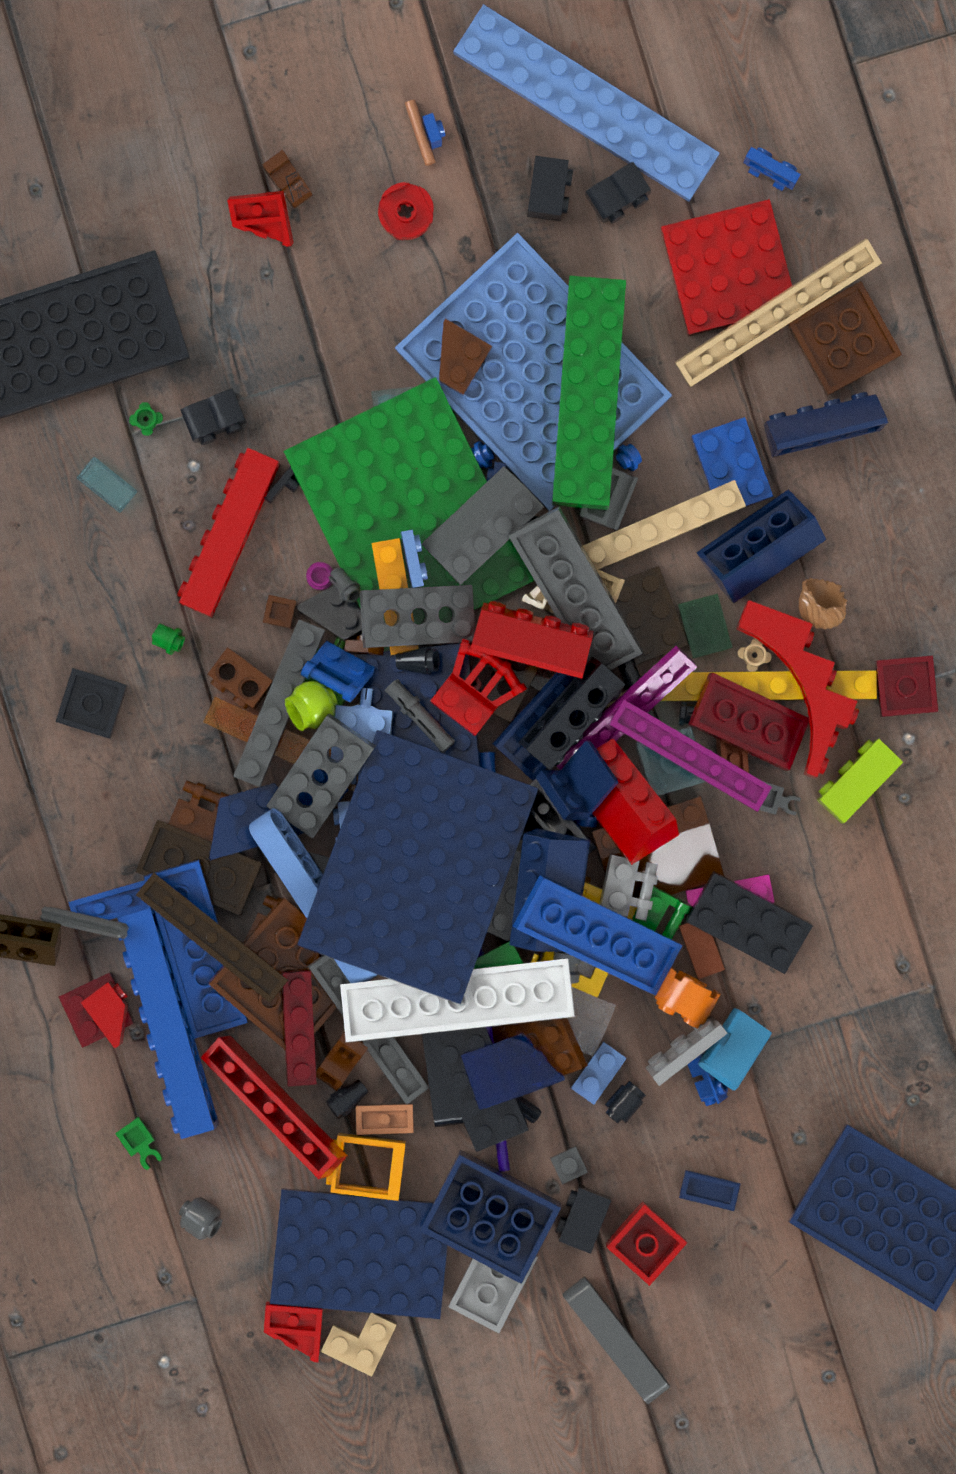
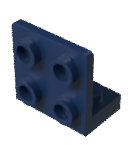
M585 741L561 770H541L535 777L563 820H587L618 784L617 778L591 741Z

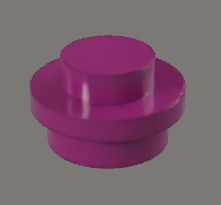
M324 562L313 563L306 572L308 584L316 590L329 588L332 585L329 581V576H331L330 573L333 569Z

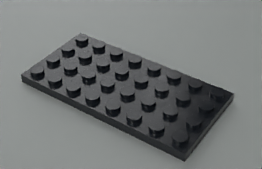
M155 250L0 299V419L190 358Z

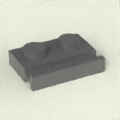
M612 468L608 510L582 508L579 517L617 531L638 478Z

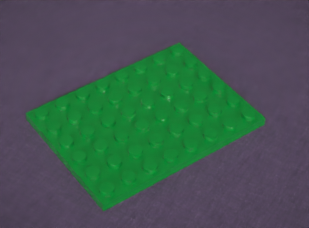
M436 377L284 450L285 456L340 568L344 569L353 582H357L360 585V591L379 590L372 543L400 538L408 588H411L400 533L413 530L414 535H419L422 544L487 483ZM509 539L461 585H472L474 610L482 607L483 603L494 601L535 580ZM421 545L422 551L417 552L419 563H425L428 579L423 580L424 586L421 587L459 586L451 575ZM359 597L356 601H357V603H358V605H359V607H360V597ZM442 607L439 610V619L444 623H448L452 618V612L449 608ZM415 608L412 611L414 623L419 625L424 621L425 615L421 609ZM384 647V652L390 651V647Z

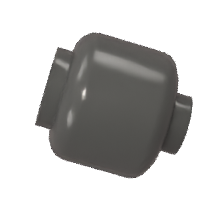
M202 1197L195 1198L191 1202L187 1200L179 1211L181 1216L180 1227L198 1240H203L207 1237L212 1238L218 1232L223 1222L220 1218L221 1211Z

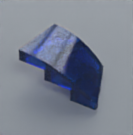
M523 1033L461 1055L479 1110L565 1080L564 1075L552 1067L544 1054L536 1050L532 1042Z

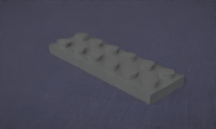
M560 507L509 533L510 540L555 616L561 619V623L568 625L580 623L588 626L589 630L594 631L586 664L594 657L609 670H612L643 653L642 647Z

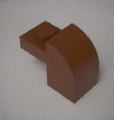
M343 1032L317 1069L316 1077L337 1091L368 1047L363 1044V1041L346 1042L345 1032Z

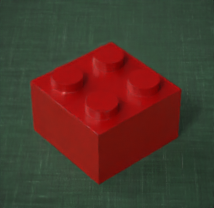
M642 1201L605 1244L615 1256L650 1286L684 1248L687 1241L659 1214Z

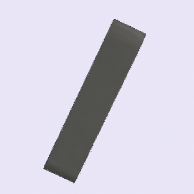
M585 1276L562 1294L574 1312L648 1405L670 1388L669 1383Z

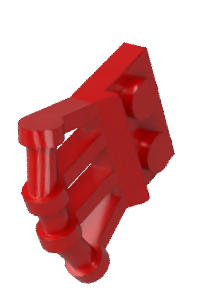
M462 638L453 671L430 702L472 735L476 736L498 706L527 690V687L524 683L521 684L508 660L504 662L497 656L470 650L472 644L469 643V640ZM465 654L481 658L465 680L459 677ZM488 663L497 672L480 693L471 684ZM504 676L512 690L494 701L487 698L488 694L501 677Z

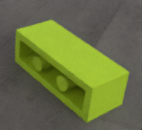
M868 739L857 751L861 755L854 762L849 759L838 770L841 775L835 782L827 781L818 791L821 796L817 801L841 824L845 823L903 763L880 739H875L873 742Z

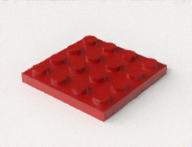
M770 199L661 226V233L688 336L731 326L792 286Z

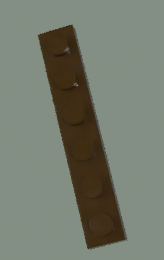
M155 873L151 875L136 894L137 897L268 1002L271 1003L288 982V979Z

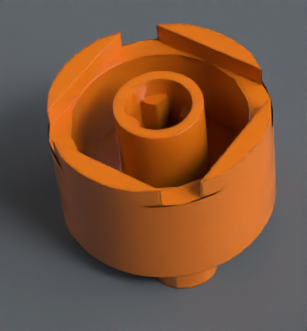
M671 967L654 998L657 1000L656 1004L659 1005V1009L672 1016L675 1012L681 1014L685 1023L698 1029L700 1024L706 1023L721 994L715 989L713 992L706 989L707 984L683 971L679 970L677 973L675 968Z

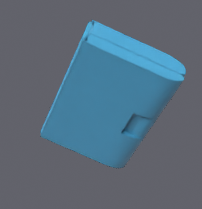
M736 1008L731 1011L722 1025L727 1034L709 1047L698 1062L702 1069L734 1091L739 1087L772 1032Z

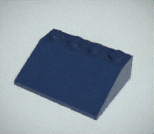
M460 1150L420 1231L522 1284L561 1209V1202Z

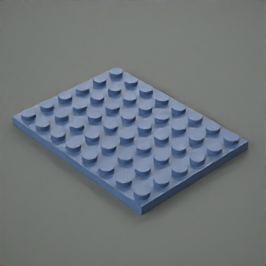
M517 233L395 347V350L425 382L435 377L439 382L443 322L445 319L492 346L490 353L464 396L440 382L439 384L451 409L484 444H487L502 463H506V467L548 511H551L555 507L552 506L568 285ZM623 343L621 344L614 451L672 397V394Z

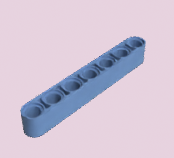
M272 808L251 822L249 830L307 918L323 874L279 810ZM335 960L350 983L367 982L378 976L377 974Z

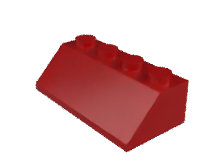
M490 601L489 604L483 603L470 650L583 678L594 631L589 630L588 626L580 623H573L572 625L561 623V619L554 616H545L544 618L534 616V613L527 609L519 608L517 611L507 609L506 605L500 602Z
M611 739L598 747L597 751L617 778L618 784L592 814L629 863L633 865L679 836V831L674 815L617 742Z

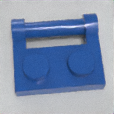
M326 641L313 658L306 662L301 671V676L318 681L343 695L342 699L352 702L372 677L375 667Z

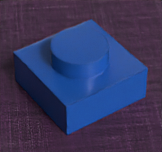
M433 113L422 116L431 149L441 147V137L446 136L441 120L436 121Z

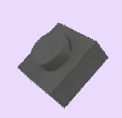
M576 1146L550 1157L562 1185L588 1173Z

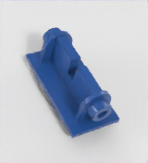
M705 1050L692 1060L688 1067L692 1078L699 1075L703 1076V1080L695 1082V1086L701 1102H705V1105L709 1106L716 1102L719 1104L728 1097V1087L698 1065V1062L706 1052Z

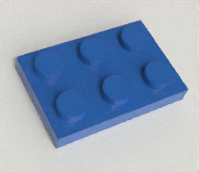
M745 417L691 436L710 490L735 480L746 507L773 497Z

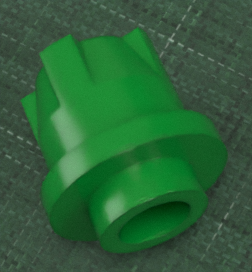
M159 623L152 634V644L165 649L169 655H172L175 651L179 652L185 641V637L182 636L183 630L180 628L173 629Z

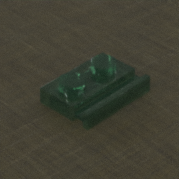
M718 593L677 605L692 659L733 648Z

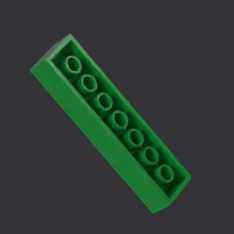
M569 276L552 506L608 510L626 280Z

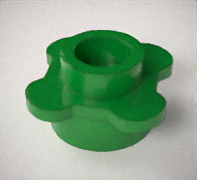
M147 402L141 403L139 409L129 418L130 424L140 428L145 436L152 435L153 428L163 421V415L160 412H155ZM144 417H148L149 420L145 422Z

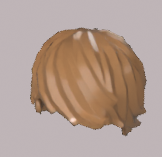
M809 578L803 581L802 592L799 597L801 617L806 622L812 623V627L815 626L816 629H832L842 623L845 619L847 600L844 598L845 592H840L842 586L836 585L833 581H825L824 579Z

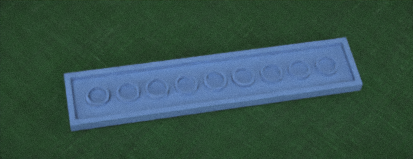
M484 4L453 51V54L624 162L628 164L634 162L640 172L690 202L720 154L704 142Z

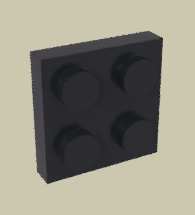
M72 668L55 722L111 739L128 685Z

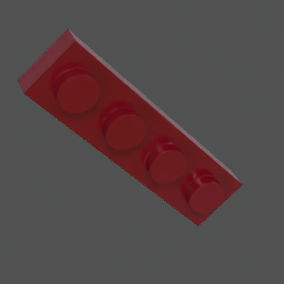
M311 971L281 972V975L288 979V982L282 988L287 1086L315 1085L317 1083Z

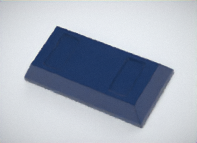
M685 1170L679 1198L734 1211L741 1183Z

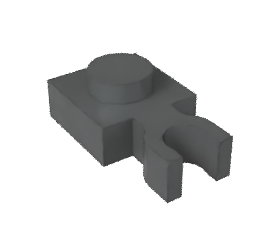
M764 782L771 786L772 789L759 810L776 815L778 807H780L785 813L796 816L797 812L789 810L788 803L791 800L800 802L801 798L793 795L782 796L783 787Z

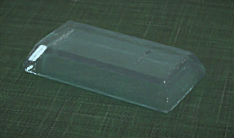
M93 457L77 476L80 482L119 513L123 511L138 492L96 457Z

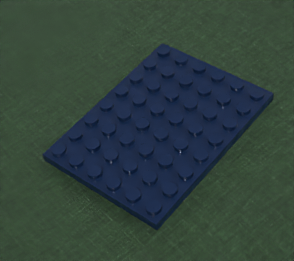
M377 730L372 742L376 747L363 766L297 945L461 1005L538 788Z

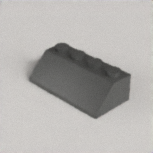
M502 467L421 545L461 585L510 539V532L525 525L544 506L505 467Z

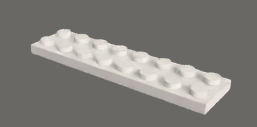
M569 959L473 969L461 1005L390 979L340 985L346 1042L575 1017Z

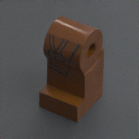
M283 150L262 164L265 173L279 191H284L285 198L294 209L313 196Z

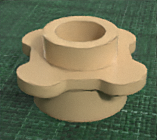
M753 639L746 648L741 647L738 650V657L745 661L747 670L750 672L757 671L758 666L771 661V654L766 652L762 643L757 639ZM752 653H757V657L753 658Z

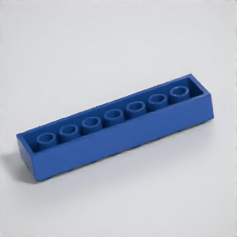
M148 908L118 917V922L125 923L129 927L127 931L128 936L124 939L119 938V941L124 940L127 951L123 952V958L126 967H132L134 979H131L132 989L135 996L140 995L142 1006L139 1007L143 1024L148 1023L150 1034H147V1041L150 1050H156L158 1061L155 1062L156 1072L159 1079L164 1078L166 1089L163 1090L166 1105H171L174 1117H171L173 1131L175 1134L179 1133L181 1139L214 1130L219 1125L218 1117L154 909Z

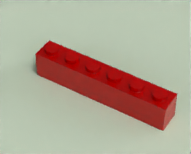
M247 448L245 454L242 452L239 454L234 468L238 469L234 479H228L223 490V494H226L222 505L217 504L213 512L212 519L215 522L211 531L206 530L201 539L200 545L204 547L200 556L195 555L190 564L189 571L192 574L188 582L183 581L177 596L180 597L179 603L213 618L263 506L264 497L268 494L280 467L279 461L250 448Z
M231 1035L219 1037L200 1057L318 1179L330 1176L346 1159L348 1155Z

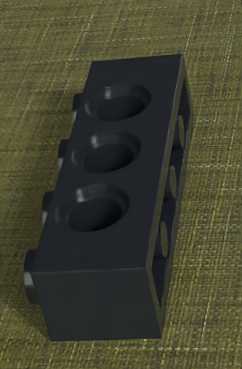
M592 657L585 666L583 678L575 677L518 743L551 770L563 761L565 753L569 748L583 738L584 731L589 725L599 720L603 709L619 697L621 689L625 684L600 661ZM597 688L596 695L588 699L589 692ZM578 710L577 717L569 721L571 712ZM559 731L558 739L550 742L552 734Z

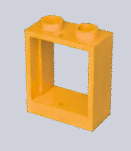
M338 1133L337 1140H332L343 1151L345 1143L393 1148L389 1188L384 1189L340 1183L341 1163L326 1179V1184L331 1185L330 1192L398 1201L406 1141Z

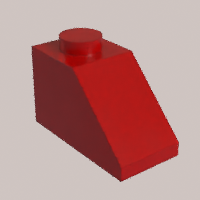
M110 981L83 1000L81 1004L115 1049L123 1044L129 1003L125 999L128 997V994L119 983L114 984Z

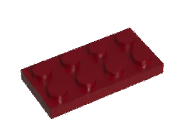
M709 673L688 725L776 767L789 771L805 734L809 719L715 673Z

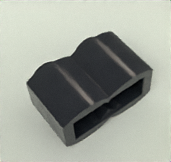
M631 162L589 188L585 192V196L602 223L610 221L613 224L625 216L623 211L631 206L637 209L648 202L647 196L651 194V189L634 162Z
M233 388L180 409L192 441L194 443L200 442L201 445L215 441L217 439L216 435L226 431L227 435L236 433L243 429V424L247 423Z

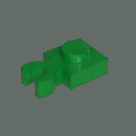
M140 1116L115 1133L131 1157L137 1152L140 1154V1163L145 1170L151 1167L147 1162L148 1155H154L158 1161L163 1159L161 1152L158 1149L151 1148L149 1145L156 1139Z

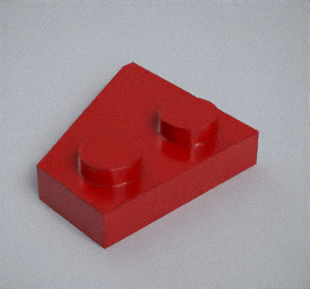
M284 191L230 196L227 199L234 228L242 231H251L256 236L264 239L269 237L283 242L282 245L286 247L292 246L294 242Z
M267 1301L264 1333L274 1339L283 1341L287 1347L294 1351L295 1349L309 1356L311 1361L318 1363L323 1309L270 1304Z

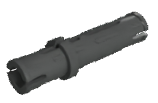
M399 679L393 681L385 689V692L400 706L402 714H407L442 753L447 751L456 742L419 703L421 700L418 696L414 697Z

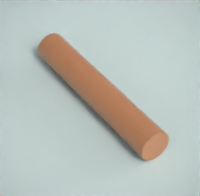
M407 101L405 106L425 166L432 165L436 161L416 101Z

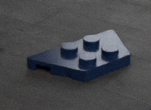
M275 783L219 799L209 852L210 861L259 847L250 833L249 825L270 810L266 806L279 788ZM288 822L297 836L305 834L303 831H301L300 829L292 825L290 822Z

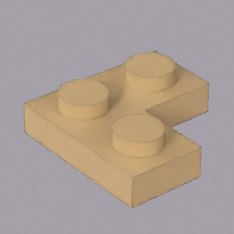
M370 1313L360 1336L333 1324L321 1352L372 1377L397 1323L377 1313Z

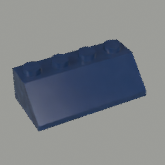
M867 392L852 395V400L841 403L840 399H833L824 402V407L814 409L813 405L797 409V414L786 416V412H781L769 416L770 420L765 422L764 429L772 458L881 431L888 424V420L877 395L868 396Z
M788 489L696 553L720 589L735 603L820 545L826 538L816 517Z
M535 829L524 833L510 937L511 946L532 951L563 952L513 927V924L539 875L583 896L590 840L542 829Z

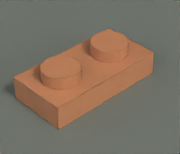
M413 1104L356 1105L357 1135L414 1133Z

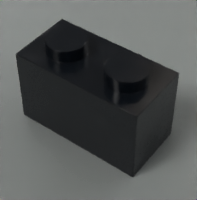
M535 155L527 217L561 221V214H567L569 197L564 196L565 186H571L573 169H568L569 160Z
M578 1185L576 1191L571 1189L566 1201V1206L570 1207L566 1218L560 1217L555 1230L556 1233H559V1242L591 1254L611 1203V1198L581 1185Z

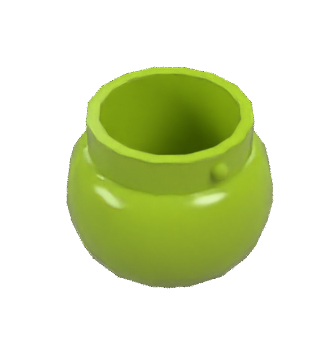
M307 681L298 685L292 695L285 699L287 713L293 724L300 731L308 728L318 729L328 714L334 716L335 706H337V699L332 689L316 681Z

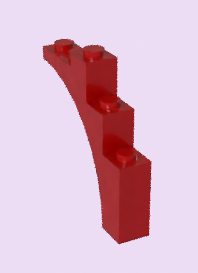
M748 600L736 630L757 639L773 651L789 669L798 684L807 707L810 726L809 755L803 775L817 778L818 774H824L827 768L829 758H826L825 755L828 747H834L839 734L838 731H835V728L846 729L849 724L854 725L859 713V709L855 708L857 701L826 690V686L831 687L836 677L837 671L833 670L835 662L803 651L804 647H810L815 632L810 631L812 623Z

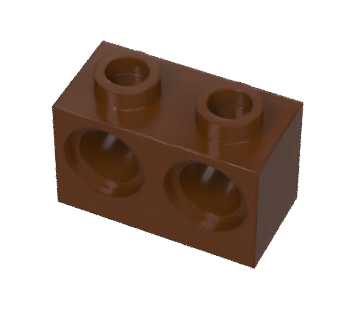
M228 647L207 674L213 678L210 682L211 685L222 693L228 689L235 695L232 700L245 710L248 706L255 709L267 694L273 680ZM225 665H233L235 667V676L230 680H224L221 677V669ZM250 681L256 682L258 685L257 694L247 697L243 692L244 685Z

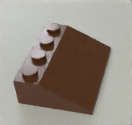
M701 796L667 807L676 818L679 836L639 860L637 872L645 873L647 862L658 864L656 876H658L657 885L654 884L653 886L671 895L706 884L713 871L724 876ZM604 828L591 833L597 846L596 849L604 873L606 874L609 855L625 856ZM635 880L632 897L639 898L643 882Z

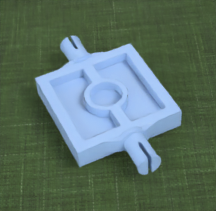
M362 688L360 705L351 707L337 705L335 718L372 743L377 730L391 735L394 711L379 710L371 706L373 689ZM332 747L331 758L336 761L342 760L343 751L339 747ZM363 766L358 772V774L355 776L351 784H357V777L359 780Z

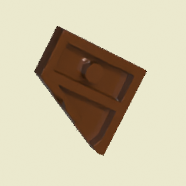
M445 319L443 322L439 382L464 396L490 353L492 346Z

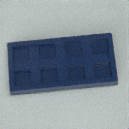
M556 672L492 743L532 781L536 779L535 777L541 770H545L547 767L518 742L575 678L574 676ZM597 688L589 692L588 699L596 695ZM578 710L571 712L569 721L577 717ZM559 731L552 734L550 742L558 739Z

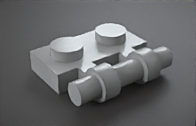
M609 855L599 904L627 917L630 906L637 907L635 918L646 920L648 909H652L653 901L650 900L653 885H657L658 876H656L658 864L647 862L645 873L637 872L639 861L631 865L625 857ZM635 880L643 882L639 898L632 897Z

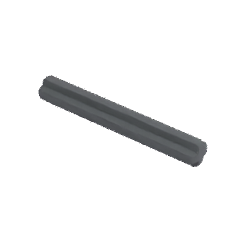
M45 906L41 910L40 918L45 922L61 924V926L118 939H124L128 936L127 931L129 927L125 923Z

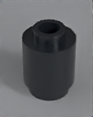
M628 1081L625 1086L622 1084L605 1103V1106L608 1108L605 1113L617 1124L621 1120L627 1123L643 1104L642 1100L646 1095L632 1082Z

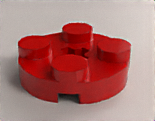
M401 182L392 185L383 193L378 206L379 221L383 229L395 239L412 240L418 238L433 223V201L424 188L407 182ZM404 204L407 208L412 206L414 210L411 212V217L400 216L398 214L401 212L400 206Z

